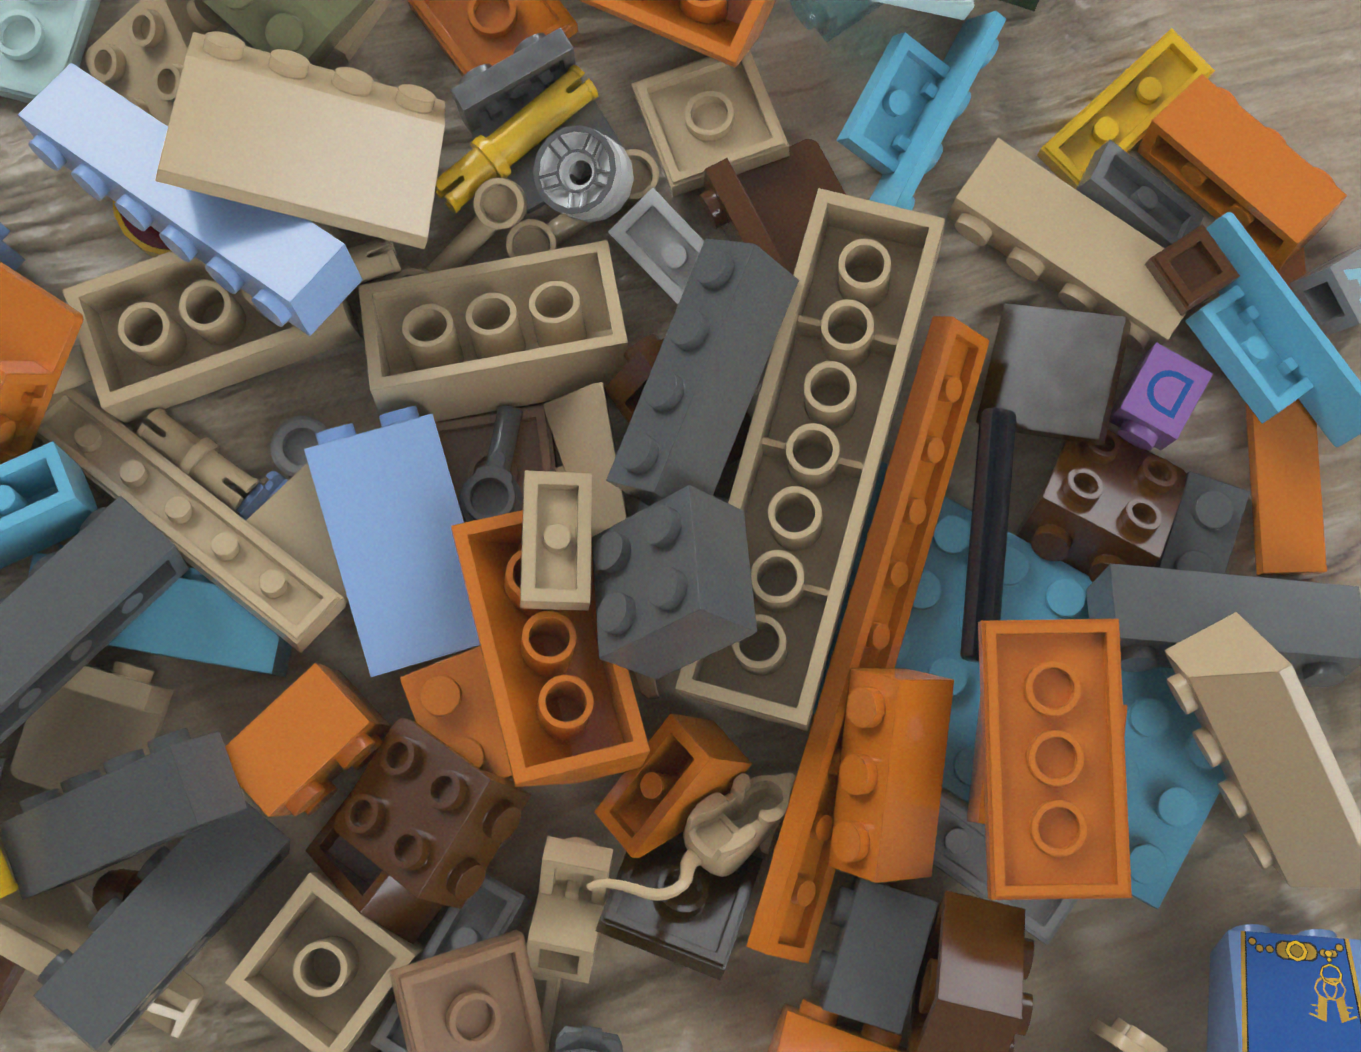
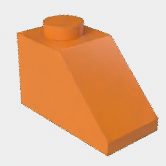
M670 713L648 741L650 752L643 766L625 771L594 811L632 858L644 856L683 832L689 815L699 802L717 792L725 796L730 792L734 779L742 773L745 774L753 764L713 720Z

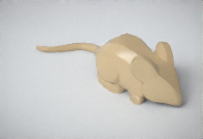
M742 773L734 779L730 792L725 796L717 792L699 802L689 815L684 828L683 838L687 851L680 862L679 879L673 885L655 889L623 880L600 879L586 885L587 889L610 888L644 899L655 901L667 900L678 896L688 889L692 883L697 866H702L711 874L724 877L736 871L758 846H760L761 852L770 854L781 831L782 821L786 814L796 775L793 773H783L777 776L760 775L750 779L748 775Z

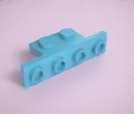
M993 11L967 19L958 32L944 61L940 60L906 32L892 36L836 140L882 174L869 199L870 201L908 210L913 209L915 204L913 195L921 179L940 159L943 152L941 142L951 123L968 106L971 99L969 89L979 70L989 63L998 49L999 41L996 38L1006 21V18L999 12Z
M1232 212L1222 215L1206 229L1240 277L1219 291V297L1186 319V323L1262 424L1299 399L1335 447L1342 446L1361 434V381Z

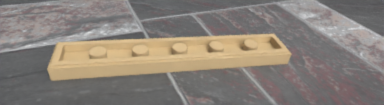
M76 387L52 395L34 440L41 446L54 441L82 467L88 484L111 502H114L121 495L177 547L182 558L297 651L302 653L346 607L343 596Z

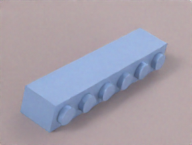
M70 63L18 114L34 137L28 143L29 147L46 165L55 171H59L65 166L72 171L71 175L74 180L93 198L101 201L105 196H108L114 200L118 211L132 225L141 231H145L149 226L160 232L161 240L178 257L186 262H190L196 257L205 263L206 271L220 286L232 294H236L240 289L244 290L253 297L252 302L257 309L280 327H283L288 321L311 336L363 280L346 245L307 219L156 182L157 169L168 126L73 63Z

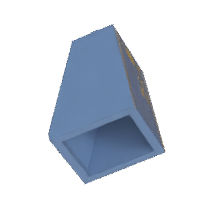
M1259 924L1239 925L1231 930H1227L1210 952L1207 1052H1361V940L1337 938L1335 932L1325 929L1305 930L1296 935L1271 933L1269 927Z

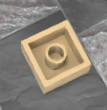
M322 870L310 872L225 983L311 1052H349L394 992L389 971L417 962L425 946L417 940L412 944L360 914Z

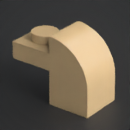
M547 836L541 864L539 893L527 939V953L533 973L589 984L599 938V932L595 930L605 906L608 888L588 890L586 885L596 880L610 879L614 849L598 846L594 842L580 837L561 839Z

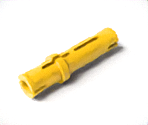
M573 64L565 74L488 137H484L481 134L470 142L472 150L437 177L435 187L437 196L440 199L445 196L447 200L445 205L456 214L464 204L475 196L477 189L485 181L493 178L506 179L512 173L510 166L586 104L599 97L598 91L590 78L582 84L580 78L585 75V72Z

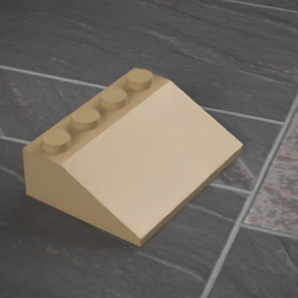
M212 31L203 35L193 32L186 53L155 181L425 249L429 234L445 128V101L436 99L431 91L420 86L402 84L396 88L374 82L370 75L355 68L338 67L334 71L312 65L306 57L293 51L276 49L269 53L245 46L241 39L228 33Z

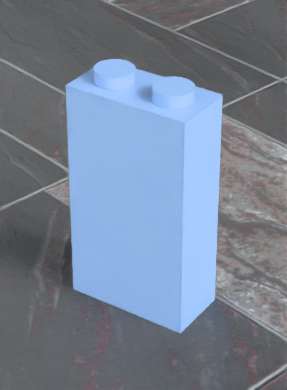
M417 406L382 414L379 416L381 428L356 434L353 423L315 433L318 445L304 449L371 677L480 645L451 531L452 525L464 523L433 414L420 417Z

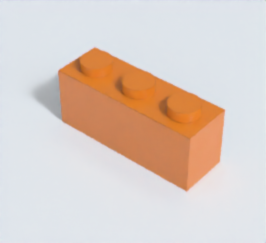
M1203 74L1195 79L1151 121L1137 150L1141 156L1216 220L1227 212H1232L1277 272L1328 223L1347 197V194L1335 185V182L1328 173L1320 168L1313 167L1290 148L1276 130L1265 127L1243 109L1228 90L1217 87Z
M850 668L828 866L875 883L932 877L954 679L906 668Z

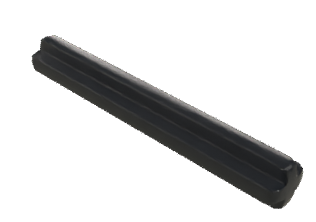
M1004 408L984 409L979 418L960 651L963 660L979 663L978 622L1001 620L1017 418L1014 411Z

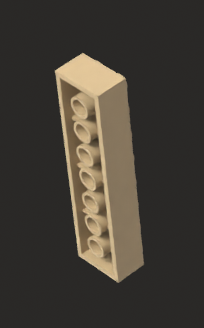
M818 188L794 271V276L799 282L774 341L728 504L743 510L745 515L757 633L682 667L675 687L682 697L808 732L940 251L945 218Z

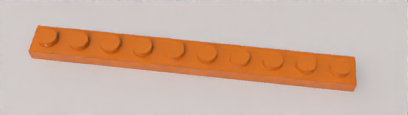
M933 316L910 395L904 408L902 422L891 459L885 472V479L873 520L867 533L855 581L849 594L839 635L830 658V665L818 706L812 719L802 760L793 783L781 831L774 847L773 858L760 902L754 915V922L746 947L767 955L809 964L836 871L835 868L828 866L850 668H895L990 340L952 316Z

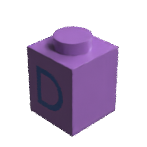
M1156 342L1139 359L1112 408L1109 422L1119 427L1118 435L1128 443L1144 450H1152L1155 447L1161 451L1178 439L1213 373Z

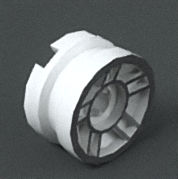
M580 125L561 128L549 136L538 150L533 167L535 187L542 200L555 211L586 222L606 220L618 212L629 198L634 181L632 162L625 149L599 131ZM584 163L590 164L592 168L590 180L584 185L576 184V181L582 178V174L585 171Z

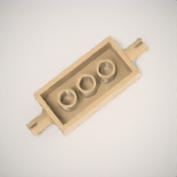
M311 221L312 223L323 229L320 223ZM376 238L348 248L363 279L359 285L402 271L400 261L396 257V250L390 240ZM170 251L62 290L66 303L83 315L84 320L77 335L79 345L72 347L53 395L93 381L101 408L122 422L128 423L148 416L155 409L173 407L359 340L361 335L347 297L318 329L309 336L288 321L283 327L274 324L257 309L252 302L253 297L244 290L240 289L236 294L225 290L206 271V264L196 257L190 262H186Z

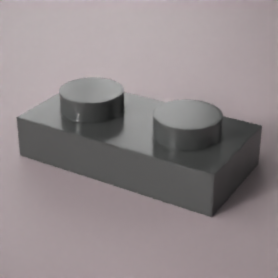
M1111 139L1094 152L1076 188L1077 191L1164 249L1199 227L1204 217L1200 211Z
M1189 471L1186 473L1185 489L1161 557L1155 564V568L1225 574L1250 491Z

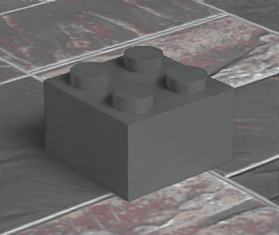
M687 485L591 537L599 659L653 679H659L757 633L743 510L691 485Z

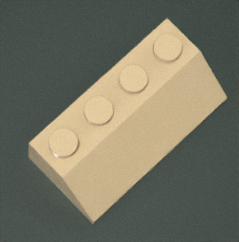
M608 240L358 286L370 391L380 415L417 406L420 417L433 414L435 422L497 411L499 406L519 407L551 401L594 383L603 382L604 387H606L628 363L624 353L629 347Z
M1237 612L1164 650L1175 672V675L1166 679L1167 684L1186 715L1192 712L1195 713L1201 728L1192 732L1193 737L1211 767L1214 768L1220 764L1227 779L1218 783V788L1237 819L1246 817L1251 830L1242 834L1258 865L1263 870L1272 865L1290 887L1361 889V813L1292 664Z

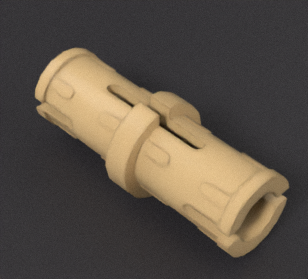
M158 408L151 412L146 418L166 432V436H159L143 423L139 426L136 435L231 510L239 514L237 509L244 498L233 491L231 485L235 484L250 494L259 483L261 484V481L253 478L219 453L220 446L209 437L199 439L186 427L169 416L163 408Z

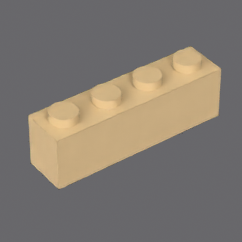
M997 138L951 206L947 217L956 222L954 224L956 230L968 241L979 246L989 244L1007 257V264L1020 276L1032 281L1041 279L1059 292V299L1069 309L1127 317L1131 323L1126 347L1136 351H1142L1143 349L1148 351L1156 342L1163 345L1185 316V314L1183 316L1179 314L1145 266V263L1164 248Z

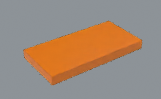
M1119 619L990 620L978 622L988 899L1132 898Z

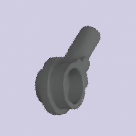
M510 406L498 407L486 466L476 469V473L463 484L459 494V507L466 522L523 509L522 492L510 473L523 414L520 409Z

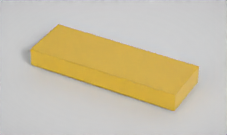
M1171 28L1043 145L1037 156L1059 179L1076 189L1094 152L1111 139L1129 153L1143 140L1151 121L1201 74L1209 79L1215 70Z

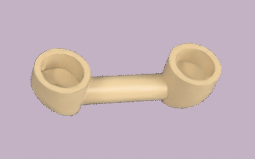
M629 149L625 151L632 162L634 181L630 196L624 205L634 206L652 188H656L659 170L655 160L648 153L638 149ZM560 214L547 224L536 219L522 220L512 227L507 235V255L511 258L554 250L592 222L574 219L566 214Z
M493 178L485 181L475 193L474 210L476 216L426 268L404 269L394 275L392 279L462 267L498 229H511L525 218L528 204L522 188L514 181L504 178Z

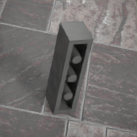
M705 238L606 479L607 482L648 506L687 485H691L713 496L799 282L794 275L756 244Z
M121 495L108 507H101L92 512L83 521L79 533L58 552L49 553L38 560L30 570L28 579L7 598L0 599V744L189 570L177 547Z
M1110 563L1086 589L1089 619H1119L1122 671L1141 672L1153 669L1154 667L1172 668L1164 650L1235 612L1246 620L1292 664L1298 679H1303L1304 684L1307 686L1321 688L1338 685L1344 682L1345 676L1361 666V599L1359 586Z
M188 728L167 733L147 742L151 753L145 756L143 749H138L105 761L103 766L106 775L102 776L100 769H96L61 782L63 795H60L57 788L20 801L19 805L22 814L0 823V837L15 880L19 886L22 900L78 881L247 809L220 731L193 739L190 737Z
M246 801L247 809L186 834L171 851L166 846L158 849L139 870L137 877L142 882L124 901L116 896L107 902L88 925V928L93 932L92 935L74 954L69 949L60 952L39 975L37 981L43 986L34 997L42 1007L94 1052H108L289 854L290 838Z

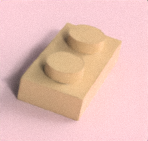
M525 470L523 482L520 608L589 610L591 588L592 473Z

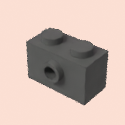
M854 876L851 888L841 885L830 919V924L840 927L833 952L821 951L811 989L821 991L818 1000L821 1008L825 1011L901 1034L938 902L928 897L883 883H875L858 876Z

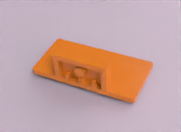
M1 261L0 465L30 451L84 320L83 315L79 311Z

